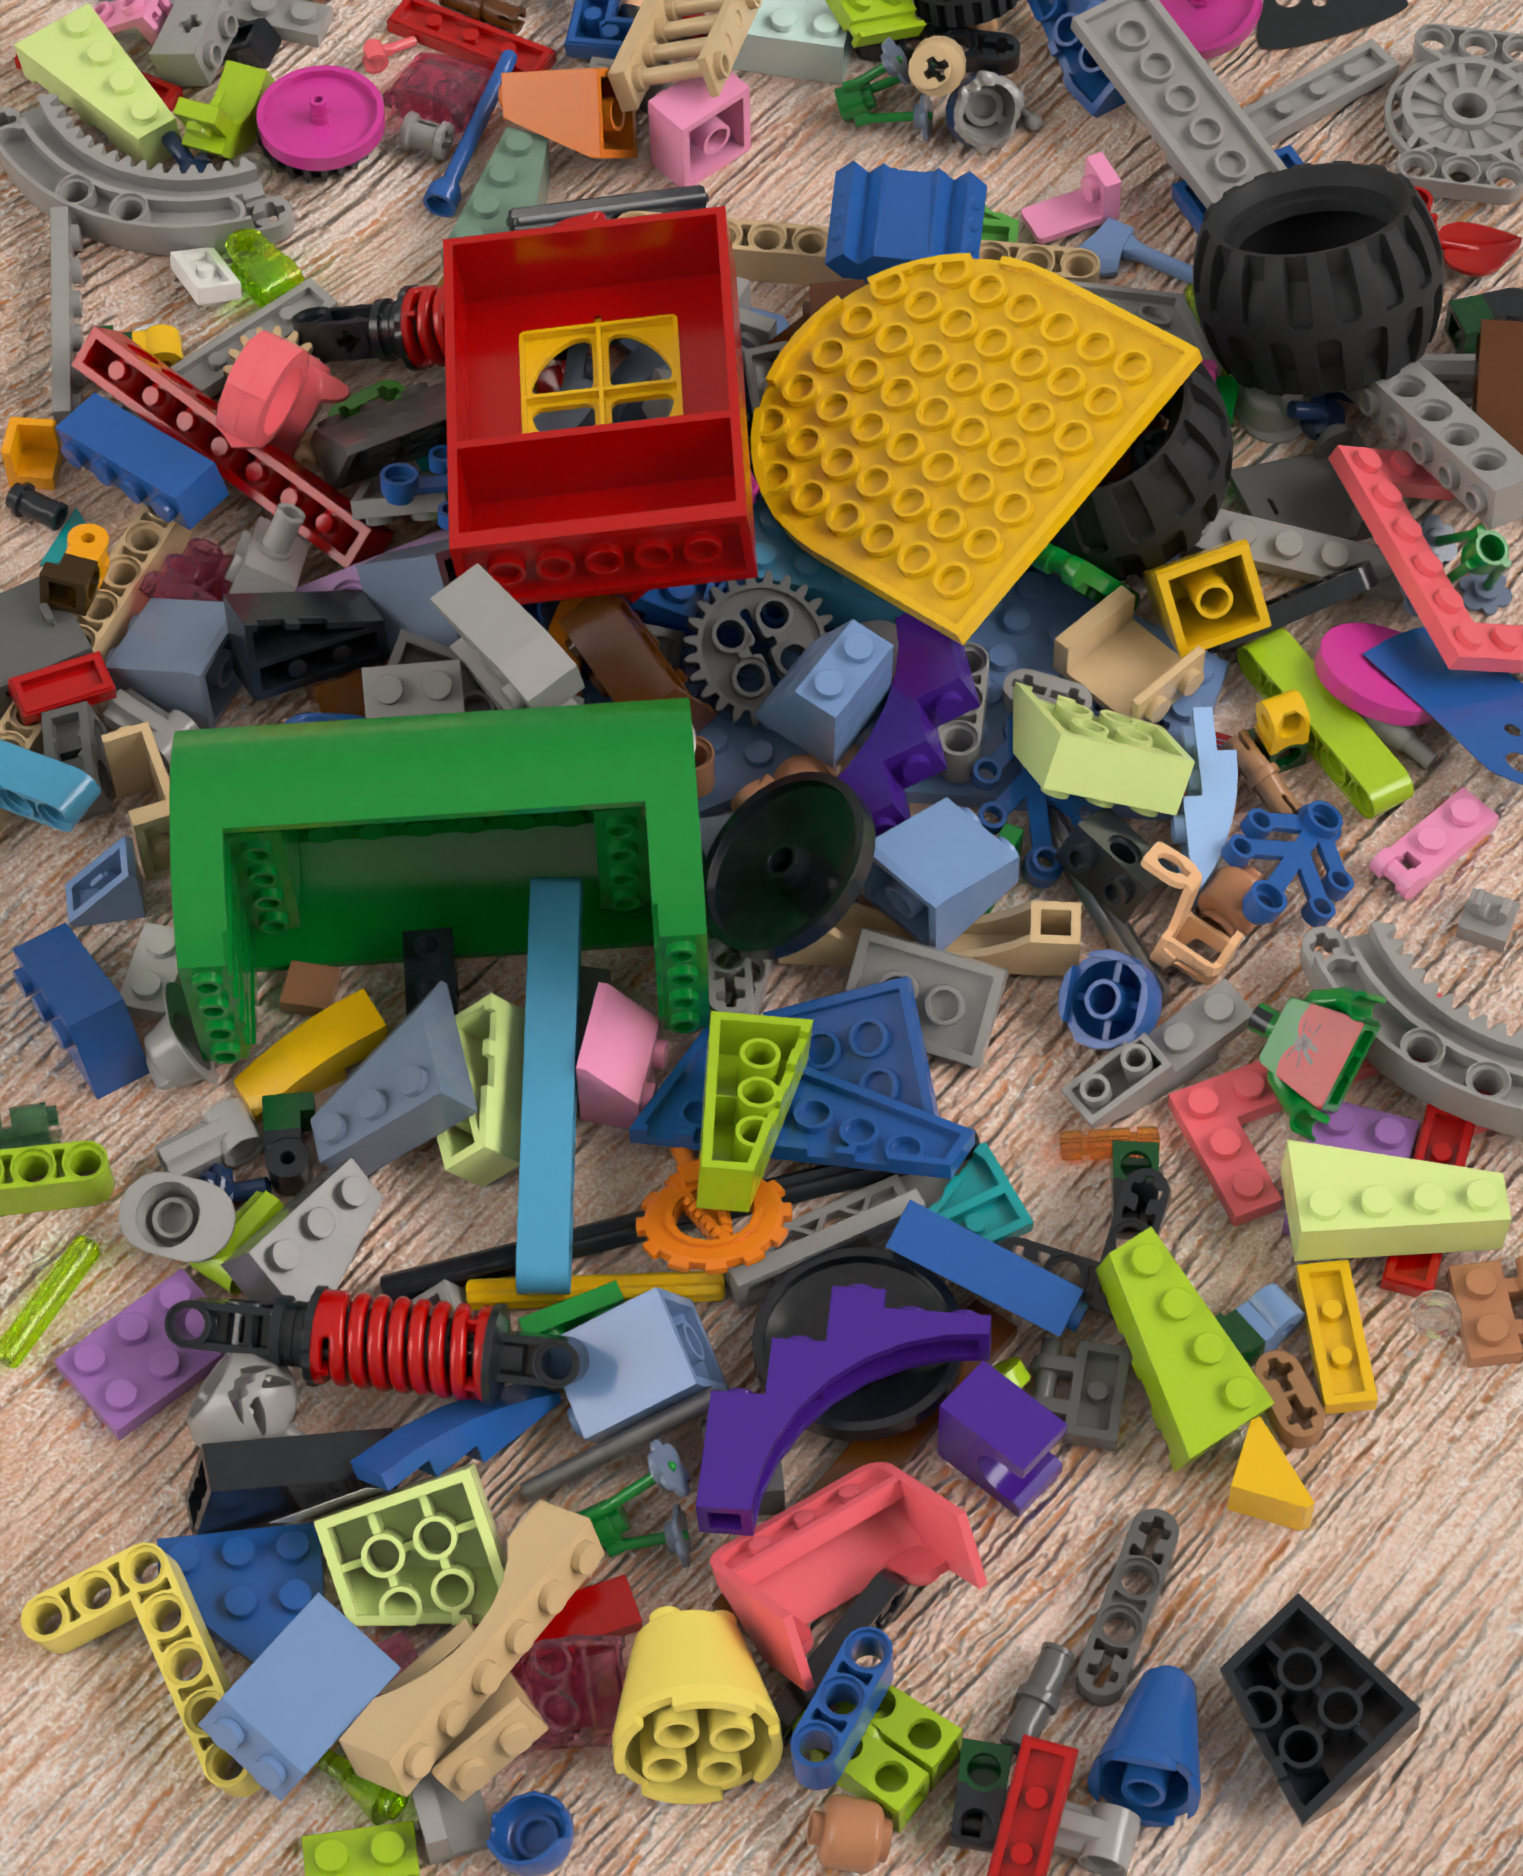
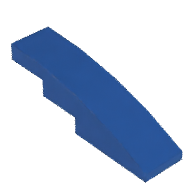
M512 1384L504 1386L502 1396L495 1407L486 1406L483 1402L476 1399L457 1400L439 1407L393 1431L352 1459L350 1463L357 1479L389 1492L417 1469L438 1477L464 1455L485 1463L560 1404L562 1399L558 1392L544 1387Z

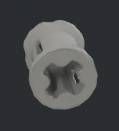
M410 111L406 114L400 128L399 146L404 150L410 151L412 148L432 153L433 157L443 161L450 153L454 141V125L447 121H443L441 124L421 118L418 112Z

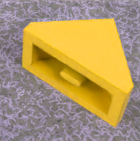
M1258 1416L1250 1421L1231 1484L1227 1510L1302 1531L1310 1527L1315 1502L1261 1416Z

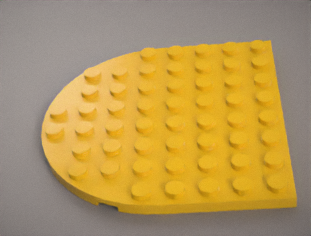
M971 253L937 255L893 266L867 278L869 284L852 292L842 300L837 295L827 302L794 333L777 356L765 378L768 385L763 394L760 407H755L751 427V457L754 474L760 492L773 517L787 536L802 550L821 563L962 646L1203 360L1199 348L1047 269L1007 256H1002L1000 261L973 259Z

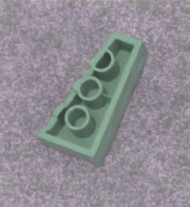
M507 126L448 239L509 232L506 218H508V211L510 209L546 204L551 177L548 138ZM442 248V250H441V257H442V266H443V248Z

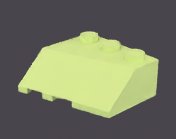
M1018 682L1015 683L1013 689V754L1041 786L1040 790L1043 793L1058 799H1068L1070 794L1085 797L1091 804L1103 808H1112L1114 803L1126 805L1132 811L1147 817H1157L1158 812L1177 815L1195 761L1163 726L1107 709L1101 710L1099 717L1094 716L1090 709L1077 704L1074 699L1058 695L1055 703L1037 698L1032 693V686Z
M475 1463L442 1473L438 1477L433 1476L322 1514L313 1521L344 1615L355 1626L458 1625L463 1619H466L472 1625L482 1621L491 1608L503 1582L507 1558Z

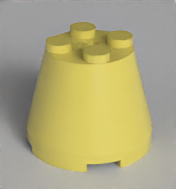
M663 1606L655 1609L649 1616L650 1622L637 1633L631 1650L612 1735L613 1761L617 1774L624 1773L633 1782L641 1785L643 1796L674 1804L717 1802L724 1800L723 1790L736 1787L751 1779L762 1783L773 1773L782 1757L783 1740L781 1724L742 1632L737 1626L735 1615L726 1610H716L713 1612L704 1610L680 1611L672 1606Z

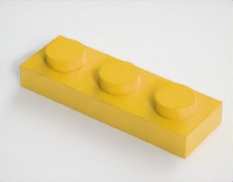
M1349 1260L1296 1265L1295 1280L1301 1309L1305 1313L1304 1323L1320 1401L1325 1415L1376 1409L1378 1396Z

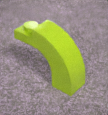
M227 60L218 88L210 104L183 97L178 98L174 114L186 126L181 144L190 149L227 159L241 156L257 138V107L262 95L275 82V79L267 70Z

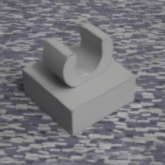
M1473 888L1458 924L1455 937L1503 953L1521 903L1512 901L1508 897L1503 898L1488 893L1481 888Z

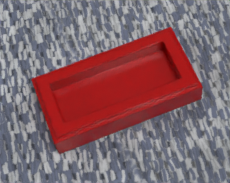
M100 651L8 679V689L24 726L42 721V712L87 701L91 706L117 698L116 687Z

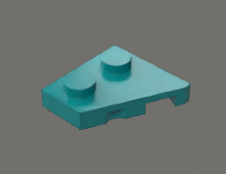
M986 1141L976 1147L971 1160L958 1176L954 1175L943 1189L941 1198L937 1203L932 1204L928 1208L997 1245L1004 1239L1020 1237L1031 1232L1034 1224Z

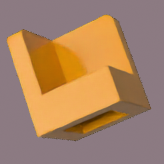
M10 416L1 449L10 487L15 483L23 484L29 482L35 486V489L55 491L64 456L61 452L60 437L55 429L57 426L56 421L52 419Z

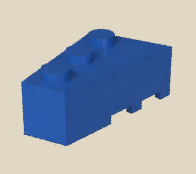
M66 922L12 948L19 966L18 969L12 971L18 987L26 998L31 996L32 1003L43 1023H50L59 1045L63 1050H67L97 1100L150 1073L146 1064L145 1054L123 997Z

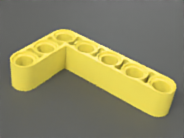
M142 1542L133 1545L36 1595L27 1602L21 1615L23 1631L27 1637L47 1651L55 1654L70 1652L138 1617L208 1780L225 1793L237 1798L251 1796L261 1788L245 1768L236 1778L226 1780L224 1774L225 1767L233 1757L225 1750L219 1748L212 1738L198 1726L201 1720L232 1685L182 1569L164 1550L153 1543ZM160 1562L161 1568L157 1578L150 1583L142 1584V1575L145 1569L153 1563ZM111 1588L112 1592L108 1603L102 1608L93 1609V1601L97 1593L102 1589ZM181 1610V1620L177 1627L171 1631L163 1632L162 1625L165 1617L172 1611ZM61 1613L62 1620L58 1629L51 1634L45 1635L44 1627L47 1620L52 1615ZM202 1658V1668L199 1674L191 1680L184 1681L183 1671L187 1663L193 1659Z

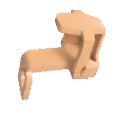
M1156 842L1143 857L1141 866L1169 886L1183 889L1170 925L1161 936L1149 959L1162 968H1167L1170 965L1176 967L1195 980L1210 985L1216 981L1227 967L1241 944L1244 934L1237 930L1230 938L1222 931L1215 929L1193 914L1191 908L1202 883L1201 872L1189 858L1163 842ZM1163 858L1173 862L1179 867L1181 873H1174L1165 869L1158 859ZM1194 939H1199L1221 954L1216 962L1212 964L1186 947V945Z

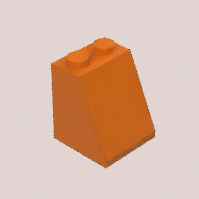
M610 68L501 73L502 84L498 90V99L500 106L503 108V118L590 158H638L636 110L621 111L607 75Z

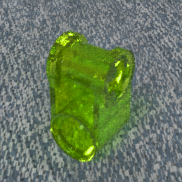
M239 229L228 236L226 250L233 260L230 269L241 282V288L252 297L260 308L265 307L305 281L297 264L290 257L280 252L256 229Z

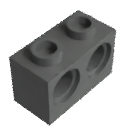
M87 701L42 712L44 755L84 771L100 787L101 793L81 819L115 811L112 780L101 735L108 732Z

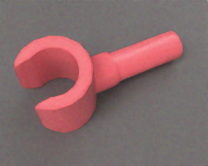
M410 36L383 45L377 39L367 40L363 46L365 56L362 58L366 71L370 74L381 73L388 67V56L417 46V40L415 36Z

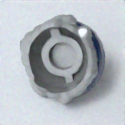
M981 70L978 73L968 75L961 80L960 85L948 98L946 122L949 131L957 141L967 147L977 149L981 154H986L991 148H1003L1012 138L1016 122L1021 116V110L1024 105V92L1011 80L997 73Z

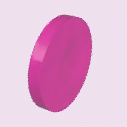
M1159 0L1203 59L1223 55L1239 46L1256 27L1263 8V0Z
M331 65L305 67L282 76L264 92L256 113L259 136L265 149L278 161L288 166L308 171L339 169L361 160L377 146L383 136L386 123L384 103L377 87L368 78L356 71Z
M1346 623L1333 627L1323 636L1314 658L1315 671L1324 687L1341 703L1366 717L1393 725L1417 726L1435 720L1363 655L1369 649L1401 632L1371 623Z

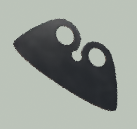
M1263 0V8L1258 21L1259 43L1262 49L1281 50L1324 41L1386 20L1406 9L1409 3L1407 0H1327L1326 5L1316 6L1312 3V0H1301L1294 7H1283L1275 0Z

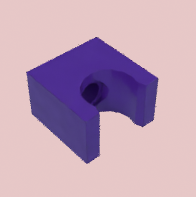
M982 1360L939 1405L937 1454L1020 1518L1062 1473L1063 1463L1055 1455L1051 1454L1049 1450L1066 1433L1067 1424L986 1361Z

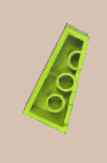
M1152 1226L1110 1252L1096 1268L1095 1272L1119 1333L1124 1334L1133 1358L1131 1364L1137 1379L1142 1380L1152 1409L1150 1412L1157 1430L1162 1431L1170 1452L1168 1458L1174 1473H1177L1249 1425L1252 1419L1264 1414L1275 1403Z

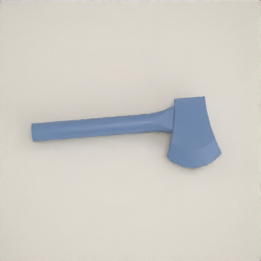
M1110 217L1092 236L1077 247L1091 250L1100 259V277L1117 276L1122 259H1127L1145 264L1193 285L1192 265L1148 247L1134 236L1133 227Z

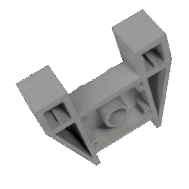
M478 563L430 598L432 604L461 636L460 639L450 645L451 650L460 659L461 663L498 710L578 705L572 697L585 688L575 662L554 638Z

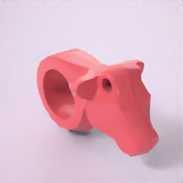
M263 330L251 340H248L229 373L218 403L216 414L217 427L231 447L235 449H259L272 442L293 458L303 435L321 411L322 404H337L346 401L350 397V388L339 379L331 376L330 367L313 355L308 354L305 349L274 333Z

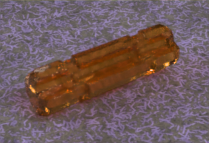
M1155 1126L1137 1127V1132H1130V1127L1088 1129V1134L1082 1135L1081 1130H1067L1060 1133L1059 1150L1062 1160L1065 1161L1082 1160V1155H1089L1090 1160L1110 1159L1113 1140L1159 1142L1160 1151V1134Z

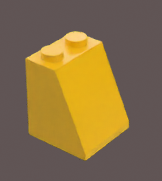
M1246 539L1230 540L1142 572L1153 613L1180 658H1184L1197 646L1206 650L1272 626L1250 546Z

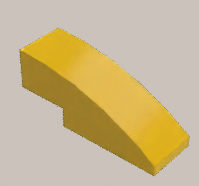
M364 988L306 1020L278 1040L233 1080L234 1086L256 1123L263 1120L262 1096L313 1091L315 1095L344 1081L347 1078L345 1068L365 1059L387 1037V1025Z

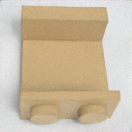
M1121 585L1055 638L1053 668L1066 679L1085 686L1090 691L1093 700L1102 708L1155 724L1167 714L1170 706L1183 695L1186 697L1192 695L1200 687L1204 680L1203 669L1206 651L1197 646L1184 658H1180L1177 653L1133 619L1135 595Z
M149 722L134 726H124L114 732L101 735L117 799L155 788L159 802L129 810L128 814L146 882L170 875V780Z
M463 1619L381 1690V1694L396 1690L429 1672L451 1655L476 1628L466 1619ZM511 1671L502 1680L498 1689L488 1697L470 1719L463 1732L452 1741L435 1762L436 1766L431 1769L434 1777L462 1802L484 1787L493 1776L519 1754L526 1751L534 1741L549 1730V1727Z

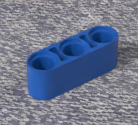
M870 1626L860 1627L847 1636L793 1732L790 1741L793 1774L797 1781L805 1788L824 1790L833 1786L839 1780L892 1683L894 1677L892 1642L888 1635L878 1628ZM863 1656H874L881 1660L878 1665L868 1668L855 1663ZM838 1702H848L856 1707L852 1712L841 1715L830 1710ZM812 1749H823L830 1753L827 1759L820 1762L808 1761L803 1757Z

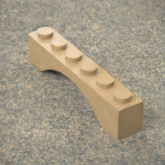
M1031 900L1013 908L983 914L953 941L945 951L1009 969L1008 974L1065 976V973L1072 965H1079L1082 902ZM854 902L844 917L827 934L801 951L778 958V963L852 967L861 930L865 927L911 941H917L881 910Z
M542 1500L538 1501L507 1538L508 1559L503 1582L491 1608L475 1631L451 1655L429 1672L396 1690L373 1698L339 1739L357 1776L407 1797L421 1779L431 1771L434 1763L452 1741L463 1732L470 1719L488 1697L498 1689L506 1675L520 1658L530 1650L534 1641L556 1614L564 1608L569 1598L587 1576L596 1569L598 1563L605 1556L590 1518Z

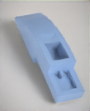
M1212 706L1193 707L1188 726L1181 727V747L1191 756L1195 764L1186 787L1187 796L1182 798L1179 813L1176 816H1171L1172 843L1180 844L1181 854L1189 858L1202 874V883L1193 906L1198 905L1197 900L1201 891L1218 869L1222 857L1221 850L1227 842L1237 798V749L1217 750ZM1175 865V869L1178 873H1181L1179 867Z

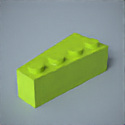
M711 1011L706 1051L696 1208L749 1212L808 1062L814 1020Z

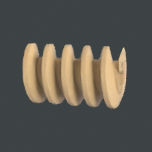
M947 36L925 38L917 45L909 61L908 74L911 83L920 92L928 96L941 97L952 93L960 85L966 70L964 51L955 40ZM934 56L938 62L944 59L948 62L944 69V75H941L937 70L933 72L928 70L932 61L931 57Z

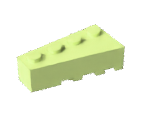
M1287 1139L1280 1172L1294 1262L1502 1249L1512 1220L1503 1173Z

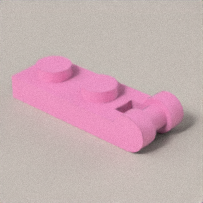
M1462 787L1390 848L1385 847L1379 851L1371 861L1369 870L1380 879L1387 877L1395 884V891L1404 899L1409 900L1497 827L1499 816ZM1406 862L1412 868L1408 870L1402 864Z

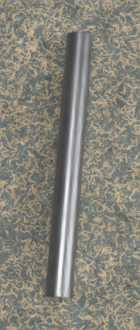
M709 1386L520 1483L526 1499L531 1503L708 1412L711 1390H714L713 1387Z

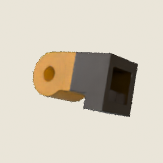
M85 523L73 527L68 532L67 549L59 564L45 562L39 573L40 604L47 603L51 608L86 616L110 565L107 552L109 535L103 527Z

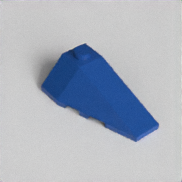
M1027 0L1035 19L1041 22L1048 37L1049 43L1047 46L1051 55L1057 58L1064 73L1062 80L1066 89L1092 116L1097 118L1125 104L1126 101L1070 28L1073 17L1107 0Z

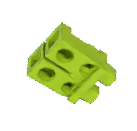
M890 1685L836 1784L857 1797L879 1802L883 1807L885 1816L892 1818L893 1829L900 1834L929 1797V1787L934 1790L960 1757L963 1729ZM848 1702L834 1704L839 1708L836 1714L840 1715L848 1714L856 1708ZM806 1709L803 1710L793 1723L792 1735ZM823 1749L808 1751L811 1754L812 1762L823 1761L830 1755V1753Z

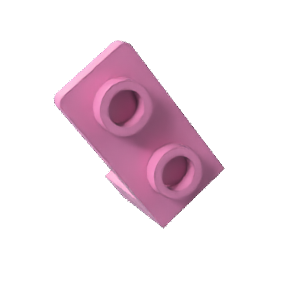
M115 0L112 2L103 1L93 9L112 34L136 27L153 46L173 4L169 0Z
M1103 152L1087 156L1085 175L1081 178V189L1025 207L1021 210V219L1035 241L1040 245L1103 224L1108 217L1118 219L1122 181Z

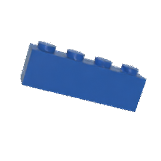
M95 392L55 427L63 443L61 452L70 464L78 469L82 466L93 472L101 483L106 486L113 484L121 489L134 503L140 504L143 502L153 508L155 513L168 523L173 520L191 530L229 495L215 462Z

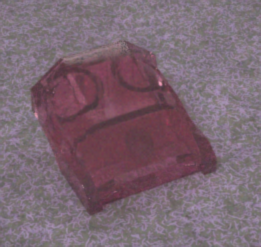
M419 53L402 72L392 88L384 91V106L393 108L395 105L399 117L403 120L408 112L414 111L418 112L421 118L426 119L430 117L431 120H436V123L439 124L443 121L450 122L454 125L455 134L465 131L492 71L478 64L440 53Z
M193 538L188 542L183 554L167 555L161 569L158 571L154 570L152 573L150 572L145 575L139 591L148 599L165 598L224 602L223 594H229L232 582L225 579V575L234 555H224L219 546L207 539Z
M573 1634L556 1639H543L533 1643L530 1650L511 1669V1673L549 1727V1730L534 1741L521 1755H527L535 1750L612 1747V1735L626 1677L622 1650L626 1647L625 1636Z

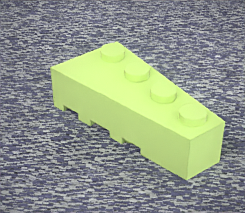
M89 3L14 44L26 78L34 84H41L49 91V94H57L60 104L63 105L65 103L79 114L82 121L91 128L95 126L106 134L112 144L128 156H131L134 161L139 163L142 160H146L149 169H151L158 163H162L172 157L161 142V139L169 131H175L181 138L176 118Z

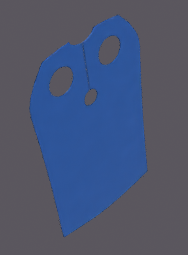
M1425 627L1397 634L1363 653L1369 661L1417 702L1488 770L1523 785V773L1512 768L1506 761V755L1509 753H1520L1523 755V683L1506 672L1449 670ZM1507 724L1516 726L1521 731L1520 736L1509 734L1504 729V726Z

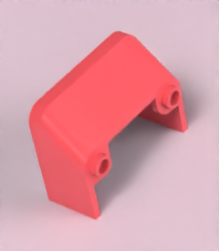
M887 1462L869 1463L855 1469L756 1526L754 1536L740 1535L721 1546L710 1558V1566L718 1587L762 1659L805 1692L815 1687L805 1656L814 1644L812 1632L807 1624L862 1593L870 1581L882 1569L886 1568L908 1584L918 1587L932 1584L940 1575L948 1570H951L978 1589L988 1584L966 1511L898 1467Z

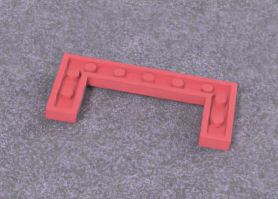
M1337 445L1328 459L1449 670L1523 673V625L1474 623L1464 606L1461 595L1454 589L1443 570L1442 562L1433 553L1422 534L1421 526L1414 520L1402 497L1452 501L1455 496L1449 490L1443 488L1440 482L1422 465L1416 463L1407 451Z
M1441 993L1437 994L1438 998L1443 996ZM1364 1058L1352 1083L1381 1072ZM1413 1058V1060L1417 1059L1420 1063H1426L1423 1059ZM1259 1060L1168 1094L1167 1105L1234 1227L1281 1210L1282 1198L1241 1126L1283 1110L1267 1081L1268 1069ZM1477 1091L1483 1095H1492L1487 1091ZM1476 1125L1473 1136L1490 1129Z

